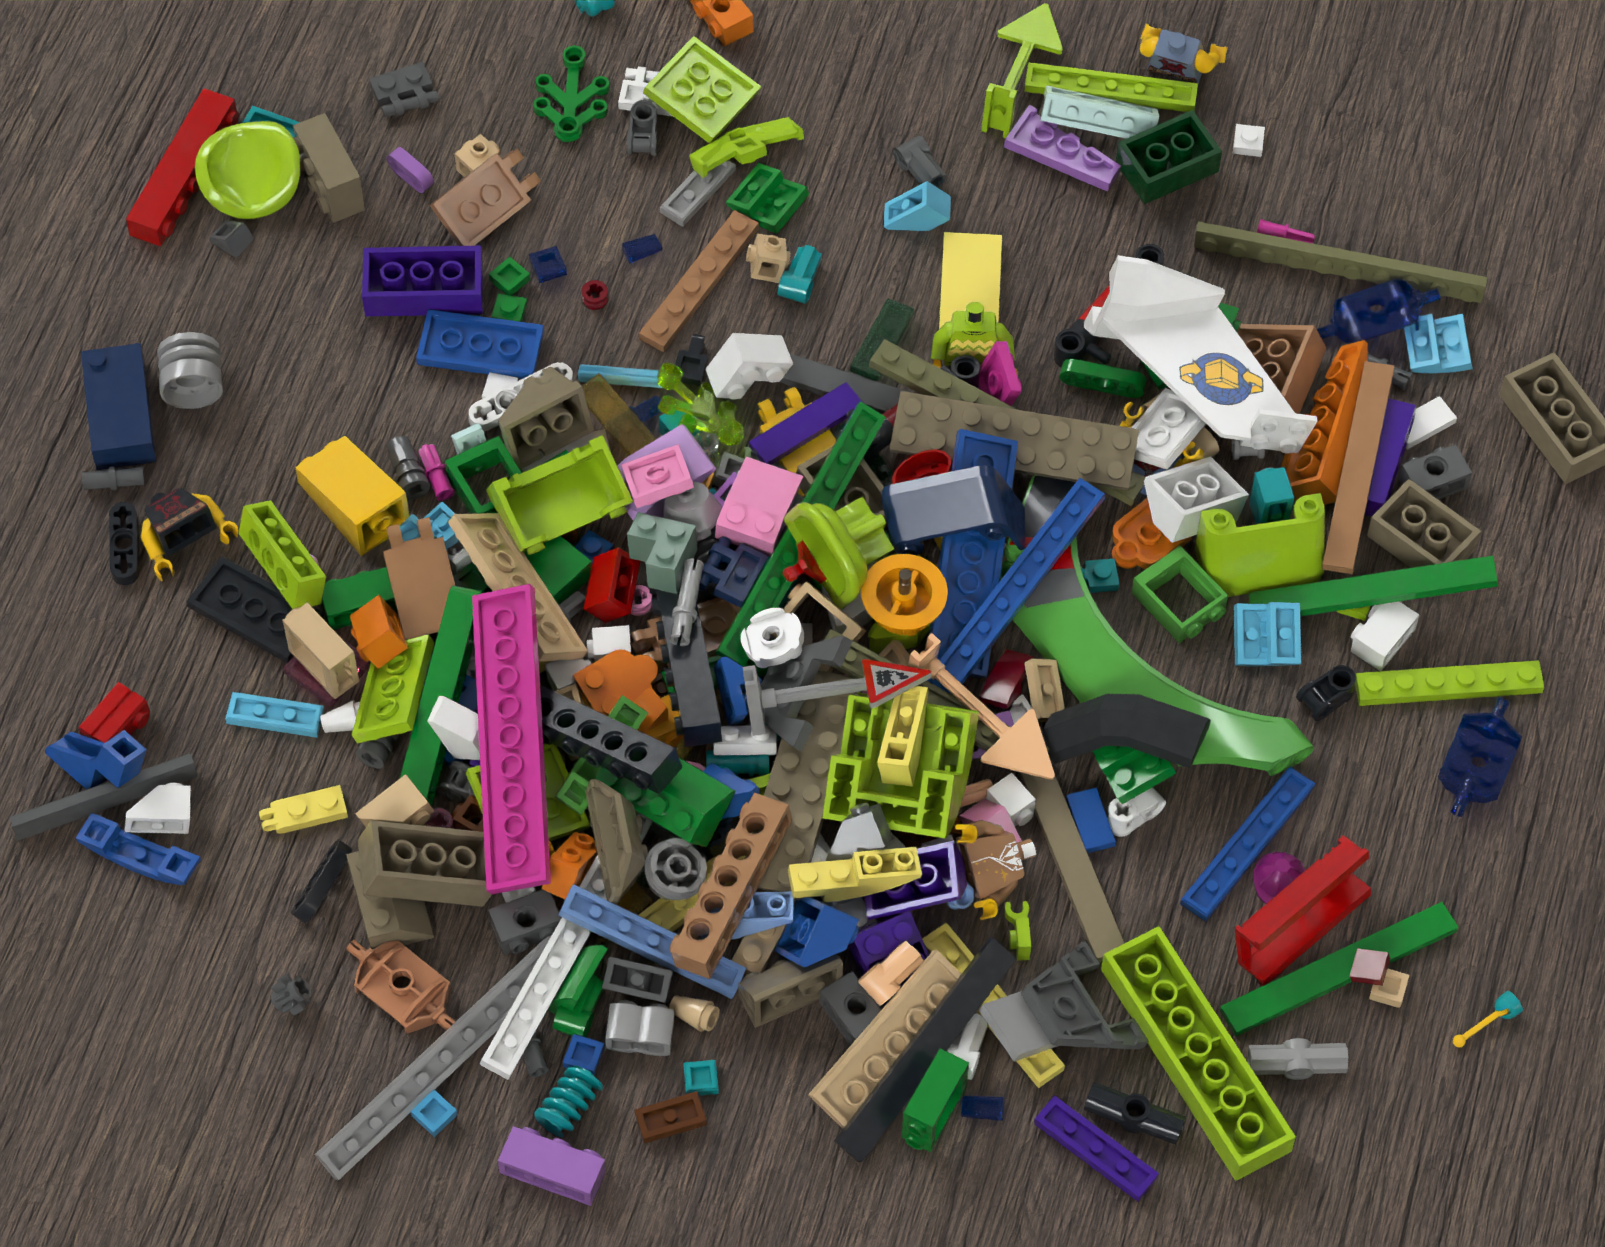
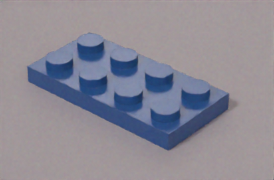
M427 310L416 362L417 365L481 374H489L491 372L523 379L536 371L544 335V325Z

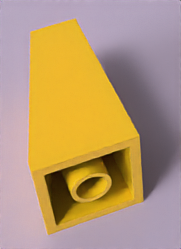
M346 436L337 441H331L323 450L312 457H306L295 467L300 486L360 556H363L389 539L387 527L401 525L409 517L406 492Z

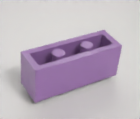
M512 1127L498 1159L499 1172L501 1174L589 1206L592 1205L606 1173L605 1159L597 1152L589 1149H584L583 1151L575 1149L568 1142L559 1138L550 1140L528 1127H523V1129Z

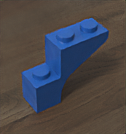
M125 730L106 743L69 732L54 744L46 747L45 753L87 790L100 785L107 779L117 788L121 787L140 773L147 749Z

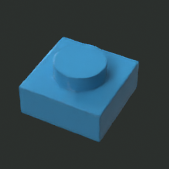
M435 1090L429 1093L410 1111L411 1117L433 1137L440 1133L458 1115L457 1110Z

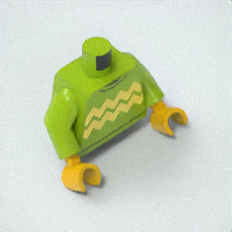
M971 302L966 306V311H955L952 314L951 321L945 322L934 334L930 359H933L934 366L941 368L942 361H944L945 366H951L952 361L956 357L968 355L977 359L981 366L996 341H1007L1009 351L1015 361L1013 337L1002 323L996 321L995 313L984 312V306L981 303Z

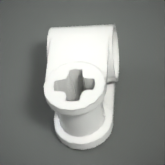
M1153 787L1123 805L1117 798L1113 799L1109 805V815L1107 818L1113 835L1118 837L1129 835L1143 823L1157 816L1165 807L1166 800Z

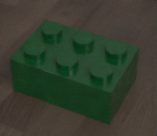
M1191 110L1118 142L1116 163L1121 165L1120 170L1142 202L1147 204L1219 172L1222 150L1196 113Z

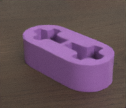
M398 147L387 155L386 159L392 170L419 193L425 192L434 184L431 173L403 148Z

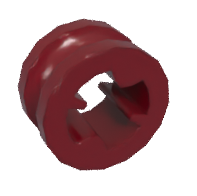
M591 280L584 284L582 287V301L585 307L591 310H599L606 306L608 303V289L605 283ZM597 292V295L600 297L593 298V295L590 293Z

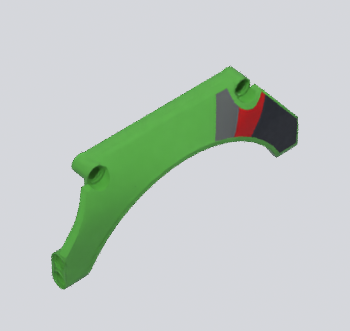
M1037 475L1032 476L1022 501L1025 507L1026 547L1076 482ZM1010 537L1003 552V555L1008 560L1002 562L1000 581L1024 551L1019 550ZM1076 537L1012 619L1044 659L1057 660L1059 677L1080 703L1105 694H1140L1209 718L1211 720L1209 729L1192 765L1229 764L1265 770L1270 776H1274L1304 761L1314 750V746L1293 721L1287 718L1264 716L1237 710L1206 699L1171 681L1133 652L1103 617L1089 592L1078 558Z

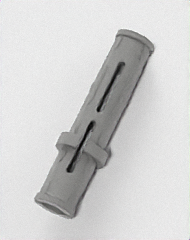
M694 558L687 559L684 562L678 604L672 613L674 625L670 641L674 645H677L680 635H682L680 646H686L690 643L692 623H695L697 618L695 607L704 568L703 562L698 559L694 570Z

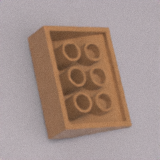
M1241 324L1238 335L1293 411L1300 414L1327 349L1314 325Z

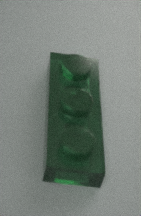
M887 298L850 365V372L878 382L882 373L869 367L870 359L884 339L898 345L914 316V308Z

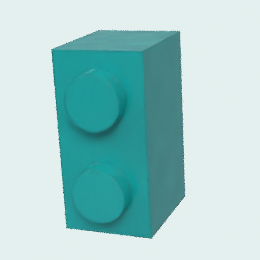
M1285 467L1276 469L1265 468L1260 472H1255L1249 502L1255 524L1289 520L1294 495Z

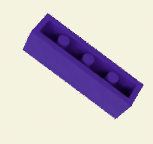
M1388 399L1365 515L1373 516L1390 499L1415 420L1416 405Z

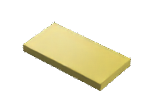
M944 232L939 329L945 322L951 321L952 314L955 311H966V306L971 302L981 303L984 306V312L995 313L996 321L999 322L1002 235Z

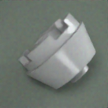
M693 482L694 488L665 498L662 518L696 525L697 541H700L712 535L711 529L716 526L722 507L705 485Z
M672 838L656 844L647 854L645 860L647 882L653 893L662 899H688L699 892L702 883L706 880L707 865L705 858L701 856L691 843L684 839Z

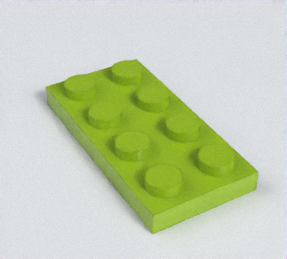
M429 634L406 640L408 648L379 669L372 662L370 663L352 731V737L357 743L377 740L395 734H403L413 730L434 647V641Z

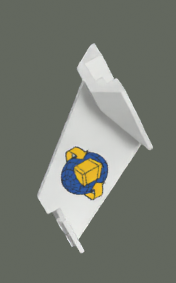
M1118 255L1109 272L1110 293L1103 307L1092 306L1084 321V328L1093 336L1120 339L1221 438L1240 440V446L1252 447L1257 450L1269 449L1287 454L1298 453L1316 425L1317 416L1297 414L1293 411L1224 316L1218 305L1225 295V289L1146 259Z

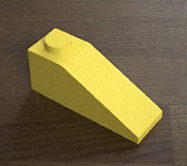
M915 686L893 699L877 762L882 783L913 787L920 760L929 692L928 687Z

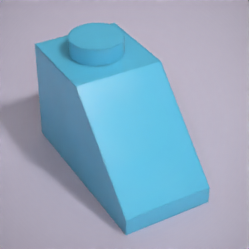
M926 181L885 203L884 228L888 230L930 231L950 220L951 196Z

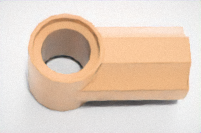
M904 941L884 961L870 968L858 980V983L881 1006L900 989V984L924 960L913 946Z

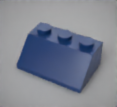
M812 897L800 898V901L796 900L794 904L793 922L785 925L775 952L802 967H807L846 950L848 944H852L857 937L859 919Z

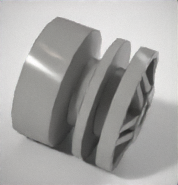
M195 332L178 333L167 337L160 343L157 355L160 371L159 389L162 400L176 408L195 409L211 405L220 399L223 393L220 347L213 337Z

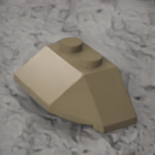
M590 779L585 794L606 899L618 905L638 879L645 865L648 850L645 844H641L642 821L639 815L636 816L634 805L623 795L598 779Z

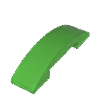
M622 695L607 716L637 730L648 712ZM579 757L554 798L579 815H582L588 806L585 794L590 779H596L601 766L594 767L586 759Z

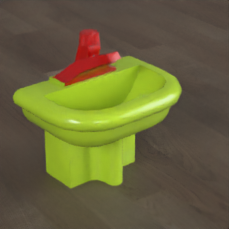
M863 496L836 512L822 503H799L784 517L786 526L797 542L796 546L799 553L798 563L794 566H788L783 570L784 578L791 582L805 573L818 581L821 586L823 585L833 603L840 609H844L857 598L860 588L867 578V567L894 550L884 532V525L886 524L884 517L881 514L875 515L870 510Z

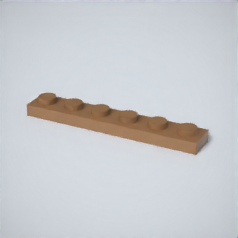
M734 210L639 332V340L665 352L757 233L759 223Z

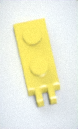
M340 785L276 800L270 803L271 808L263 809L259 812L260 819L265 820L262 822L263 831L276 830L278 834L348 818Z

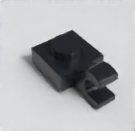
M693 334L689 350H679L672 372L673 381L701 387L706 372L705 369L708 365V356L703 355L705 336Z

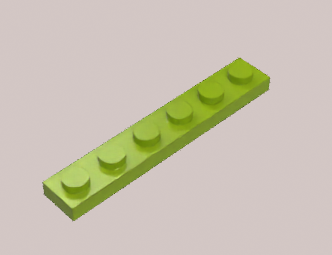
M1028 62L1024 92L1044 94L1046 86L1151 108L1189 112L1191 110L1195 111L1198 83Z
M1539 660L1356 673L1355 683L1359 706L1543 693L1544 690Z

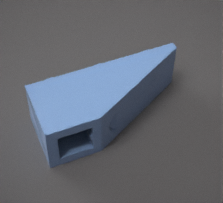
M792 891L755 892L731 940L793 922L794 899ZM715 908L709 913H717L721 908ZM701 935L702 940L705 939L708 935Z

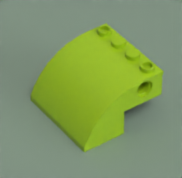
M857 692V694L849 695L841 753L831 755L822 818L842 822L851 813V808L862 803H868L869 807L880 803L890 830L947 838L956 821L965 793L973 756L979 711L927 703L920 760L913 787L882 783L877 762L894 698L875 708H871L868 694Z

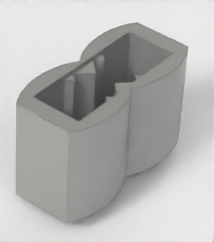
M629 1000L611 1003L605 1048L626 1053L639 1052L654 1056L670 1055L675 1010L658 1003L646 1007L638 1006Z

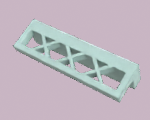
M1046 86L1041 121L1121 138H1129L1158 124L1159 113L1156 108Z

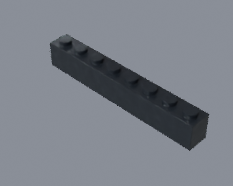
M649 588L650 594H656V598H651L654 617L660 616L661 620L656 622L658 640L664 639L665 645H660L663 664L669 663V668L665 669L667 687H673L674 692L669 693L672 711H678L679 715L674 717L676 735L683 736L685 747L722 742L721 721L697 602L695 607L697 618L695 623H692L690 643L686 646H680L682 636L680 635L677 645H674L670 641L674 625L672 613L678 604L680 588L677 594Z

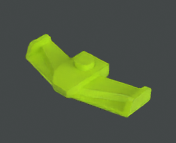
M789 117L747 127H739L726 132L723 136L690 154L689 157L694 171L704 178L708 175L707 172L733 157L742 165L752 163L756 159L767 155V144L796 138L798 141L803 140V129Z

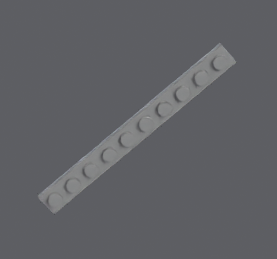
M550 936L544 938L314 1154L334 1179H341L395 1128L429 1093L435 1090L500 1028L550 940Z

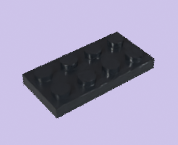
M222 556L186 601L188 608L289 664L294 655L288 649L283 619L293 609L275 585ZM311 606L322 618H324L322 611Z

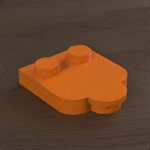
M1146 498L1115 523L1112 533V540L1115 544L1112 550V559L1115 558L1116 565L1122 568L1129 569L1138 565L1143 569H1147L1178 546H1185L1192 540V536L1172 543L1153 524L1148 498Z
M619 649L573 674L572 678L591 709L607 716L622 695L634 702L646 689L652 688L651 683L657 676L658 668L656 662L647 655H637L634 657L630 652Z

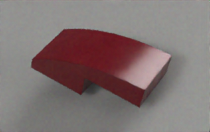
M1007 649L991 671L980 694V701L997 708L1008 709L1021 694V682L1027 676L1025 662L1034 659V656Z

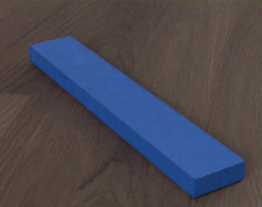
M1289 767L1182 897L1180 905L1206 922L1313 791L1316 783L1292 767Z

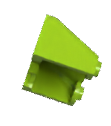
M603 435L588 441L589 444L573 449L570 453L521 474H514L509 480L507 477L494 481L486 489L493 506L520 552L527 551L528 555H532L543 550L545 542L607 515L614 519L628 512L626 507L633 500Z
M1321 493L1305 495L1296 500L1293 508L1295 519L1236 527L1232 514L1224 509L1201 511L1195 543V552L1199 566L1224 590L1228 597L1318 582L1324 573L1322 566L1325 555V510Z

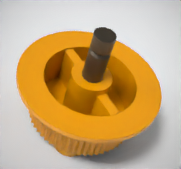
M896 554L879 560L867 571V578L861 587V599L867 613L886 631L893 634L896 633V635L903 634L904 636L916 635L936 620L944 610L948 597L947 583L941 571L930 561L911 554Z

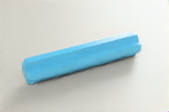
M582 364L579 366L578 379L580 382L664 388L666 372L662 370Z

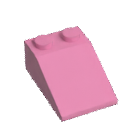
M746 457L718 517L715 538L727 537L731 544L739 546L740 543H743L770 557L780 540L785 527L784 517L792 509L803 476Z

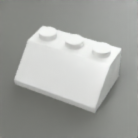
M1211 456L1147 476L1144 480L1153 524L1172 543L1197 535L1201 511L1224 509L1232 514L1236 522L1249 496Z

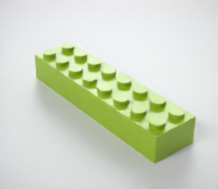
M1158 926L1103 955L1101 971L1131 1018H1134L1149 1041L1148 1045L1235 1181L1292 1152L1296 1136L1161 928Z

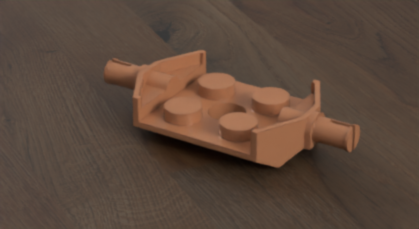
M356 940L351 941L352 945L349 943L346 950L359 959L360 962L354 983L355 992L359 993L361 991L404 1026L407 1034L431 1026L434 1023L448 1030L456 1022L446 1014V1006L451 991L450 982L400 941L384 942L376 948H369L368 950ZM400 976L408 977L411 980L410 984L405 988H397L393 985V982Z

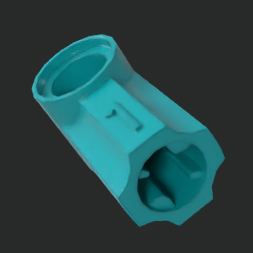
M809 245L798 247L789 270L784 271L781 276L777 291L778 296L804 304L808 302L813 289L814 277L822 260V254L815 247Z

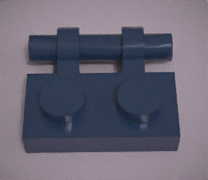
M722 536L717 544L712 545L708 552L709 558L702 570L699 589L705 590L707 585L713 582L717 584L713 595L741 608L761 573L768 556L743 543H740L735 552L729 549L731 541L727 537ZM722 562L729 564L725 572L717 569Z

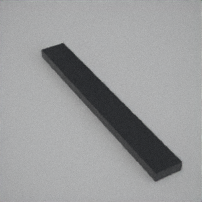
M989 938L834 1140L836 1144L857 1162L864 1160L915 1093L939 1049L947 1051L1015 962L1016 958L994 938Z

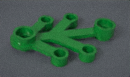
M576 45L569 46L563 51V64L568 69L566 93L552 82V77L548 74H540L535 79L536 90L543 94L548 93L564 108V115L562 116L550 106V101L546 97H538L533 102L534 113L540 117H547L555 125V136L563 142L576 141L581 137L582 127L594 118L602 119L608 113L607 103L602 99H596L591 102L590 108L575 117L577 108L595 95L603 96L610 90L609 80L604 76H598L593 79L589 86L577 94L579 70L585 66L586 56L584 49ZM542 82H547L548 84H547V85H541L540 83H542ZM600 84L605 85L604 87H597ZM540 105H545L546 107H545V108H539L538 106H540ZM598 107L603 108L602 110H599V111H598V110H595V108H598Z

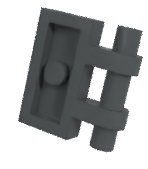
M423 62L369 78L370 87L379 107L383 106L381 109L385 118L392 115L396 117L405 115V111L417 107L424 109L429 107L430 103L439 101L437 91H431L433 90L432 81Z

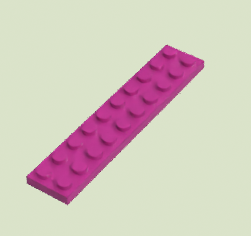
M531 584L472 596L486 890L491 895L551 884L535 588Z

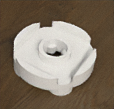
M770 608L755 614L750 619L751 624L747 630L744 628L741 633V643L747 656L759 668L782 664L790 659L797 658L802 653L804 630L800 620L795 614L785 613L784 609ZM776 633L778 636L775 640L766 641L770 639V634Z

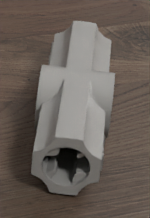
M1295 1038L1279 1045H1249L1247 1049V1062L1256 1075L1285 1074V1077L1288 1079L1301 1080L1309 1078L1313 1074L1347 1073L1349 1057L1346 1043L1311 1044L1307 1039Z

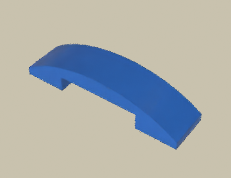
M94 813L90 814L76 836L77 842L100 856L133 872L170 884L186 885L201 860L200 856L173 845L171 849L125 832L121 830L118 823Z

